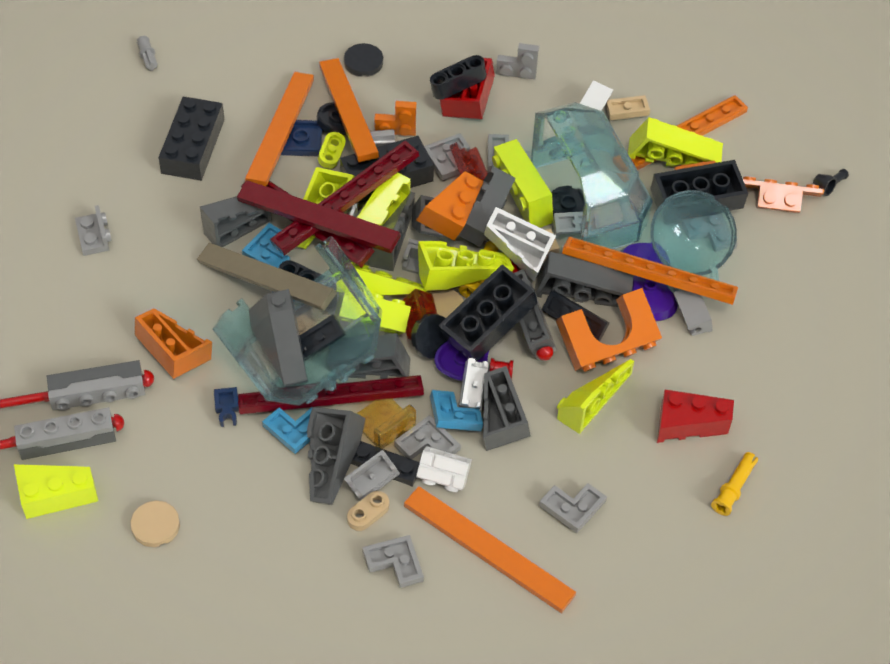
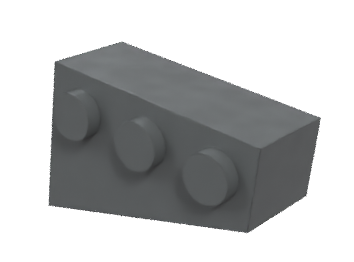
M495 166L491 168L483 180L484 182L465 226L459 233L460 237L479 247L485 240L489 241L484 235L486 226L495 208L497 207L502 210L505 206L506 197L516 179L515 177Z
M237 197L200 206L203 233L212 244L220 247H225L272 221L271 212L238 201Z
M387 333L379 336H365L358 339H344L331 344L329 365L337 377L366 379V375L380 376V379H387L388 376H409L411 358L397 333Z
M507 367L484 373L483 439L486 451L530 437L529 424Z

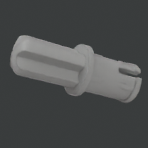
M147 36L138 37L139 55L143 59L146 68L152 71L154 68H157L155 50L151 47Z

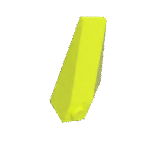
M316 167L303 199L319 204L355 176ZM309 237L297 247L306 249L315 237Z
M443 241L418 242L419 277L424 290H447L484 280L502 264L511 272L514 269L509 257L504 253L483 249L475 252L467 250V246L460 245L459 248L447 246V242Z
M341 258L335 281L337 284V294H341L343 291L349 290V288L360 289L362 294L368 296L371 293L379 295L426 294L427 291L424 290L423 285L403 277L393 279L392 275L383 270L372 272L368 265L364 264L360 268L345 258Z
M630 359L574 390L567 398H562L557 405V420L580 434L630 377L634 361Z

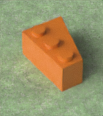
M464 171L424 207L416 221L455 241L465 226L484 181Z
M153 308L135 317V336L173 379L211 360L212 341L199 338L193 330L182 328L177 325V321Z

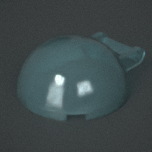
M687 190L677 192L666 198L655 211L650 226V241L657 258L663 265L700 276L710 274V279L719 281L718 269L732 255L737 241L735 220L728 207L715 200V196L703 191ZM673 287L674 292H675V291H678V290H681V289H678V288Z

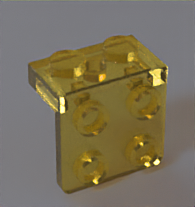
M392 398L377 399L356 413L366 418L363 434L376 447L382 449L416 425V409L411 404L402 409Z

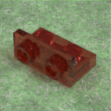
M457 142L450 145L449 147L460 175L466 171L483 181L488 173L477 147L467 151L465 147L461 148Z
M414 289L402 300L405 301V305L411 306L406 326V334L409 340H411V332L417 320H421L425 314H437L433 295L419 289Z

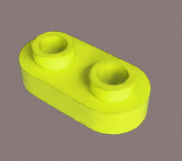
M330 132L326 135L318 155V162L322 167L332 169L338 165L346 143V139L342 134Z

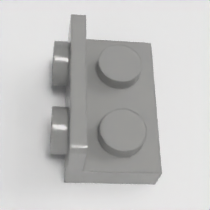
M99 205L95 206L96 214L75 218L83 256L109 251L108 242L112 241L109 228L104 229V225H108L106 214L105 212H100Z

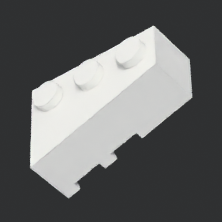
M497 207L484 232V235L521 270L524 269L533 281H535L556 235Z

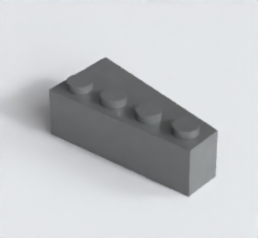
M550 251L536 277L535 293L537 297L542 298V294L549 295L551 290H555L565 297L575 298V302L583 303L593 300L597 305L619 307L616 299L623 294L632 292L633 275Z

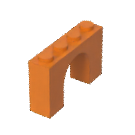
M643 288L623 294L616 299L626 327L625 336L620 344L607 345L598 341L592 335L582 309L563 315L556 320L575 371L583 369V372L596 368V363L603 361V364L606 365L616 361V356L623 354L625 358L636 354V349L643 347L644 350H648L657 346L656 342L662 336Z

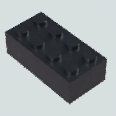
M182 97L158 157L161 174L202 181L225 120L223 103Z
M418 135L377 147L379 158L358 162L355 154L340 158V172L356 177L403 141H407L419 152L420 156L398 173L410 178V188L430 183L434 180V164ZM374 190L359 200L357 204L368 201Z
M735 160L656 173L653 176L650 188L663 223L742 209L748 197L747 188Z
M502 264L438 325L442 337L467 359L473 358L478 362L538 303L535 290Z

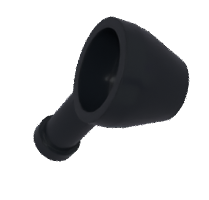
M841 169L834 176L818 174L813 180V185H818L819 189H824L823 195L829 196L835 189L836 184L848 178L849 173L846 169Z

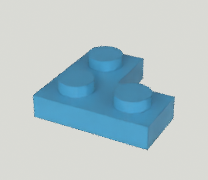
M270 223L242 250V255L279 268L283 261L290 260L289 256H284L272 245L270 239L282 230Z
M431 391L430 400L437 428L467 431L482 430L483 420L480 409L457 407L454 392Z
M278 408L262 421L263 427L296 454L310 442V438L307 437V427L312 408L296 421L281 408Z

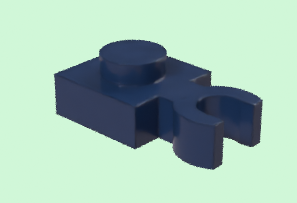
M237 387L214 389L216 414L220 413V426L224 427V420L227 418L232 419L233 426H236L237 416L235 412L239 411Z

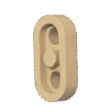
M374 491L368 494L348 511L347 522L349 527L355 531L366 530L388 512L389 497L381 491ZM375 500H380L381 502H380V503H374L373 501H375ZM357 514L363 515L360 518L356 517Z

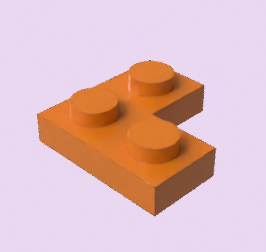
M396 101L395 115L375 114V131L393 129L395 135L416 136L417 102Z

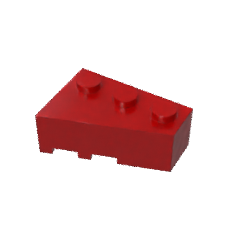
M484 58L487 74L485 80L446 99L440 100L443 117L483 118L495 77L492 58Z
M665 389L661 403L657 443L664 442L666 439L678 438V440H685L686 437L699 435L701 438L728 434L733 420L734 400Z

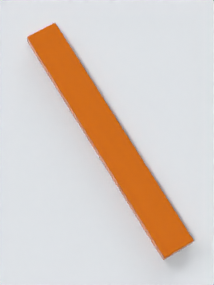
M339 58L320 61L321 72L358 162L379 158L377 147Z
M294 72L245 177V182L248 180L267 186L313 84L314 75Z
M734 95L677 125V127L703 136L746 113L748 107ZM627 151L607 162V167L621 180L651 164V162H646L645 158L638 156L635 159L627 158Z
M568 237L562 254L731 305L734 303L738 287L573 237Z
M420 486L404 502L405 508L561 614L576 596V591Z

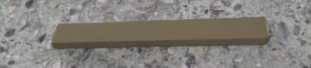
M210 242L197 258L200 264L270 291L277 292L289 289L292 299L325 311L337 294L331 287Z

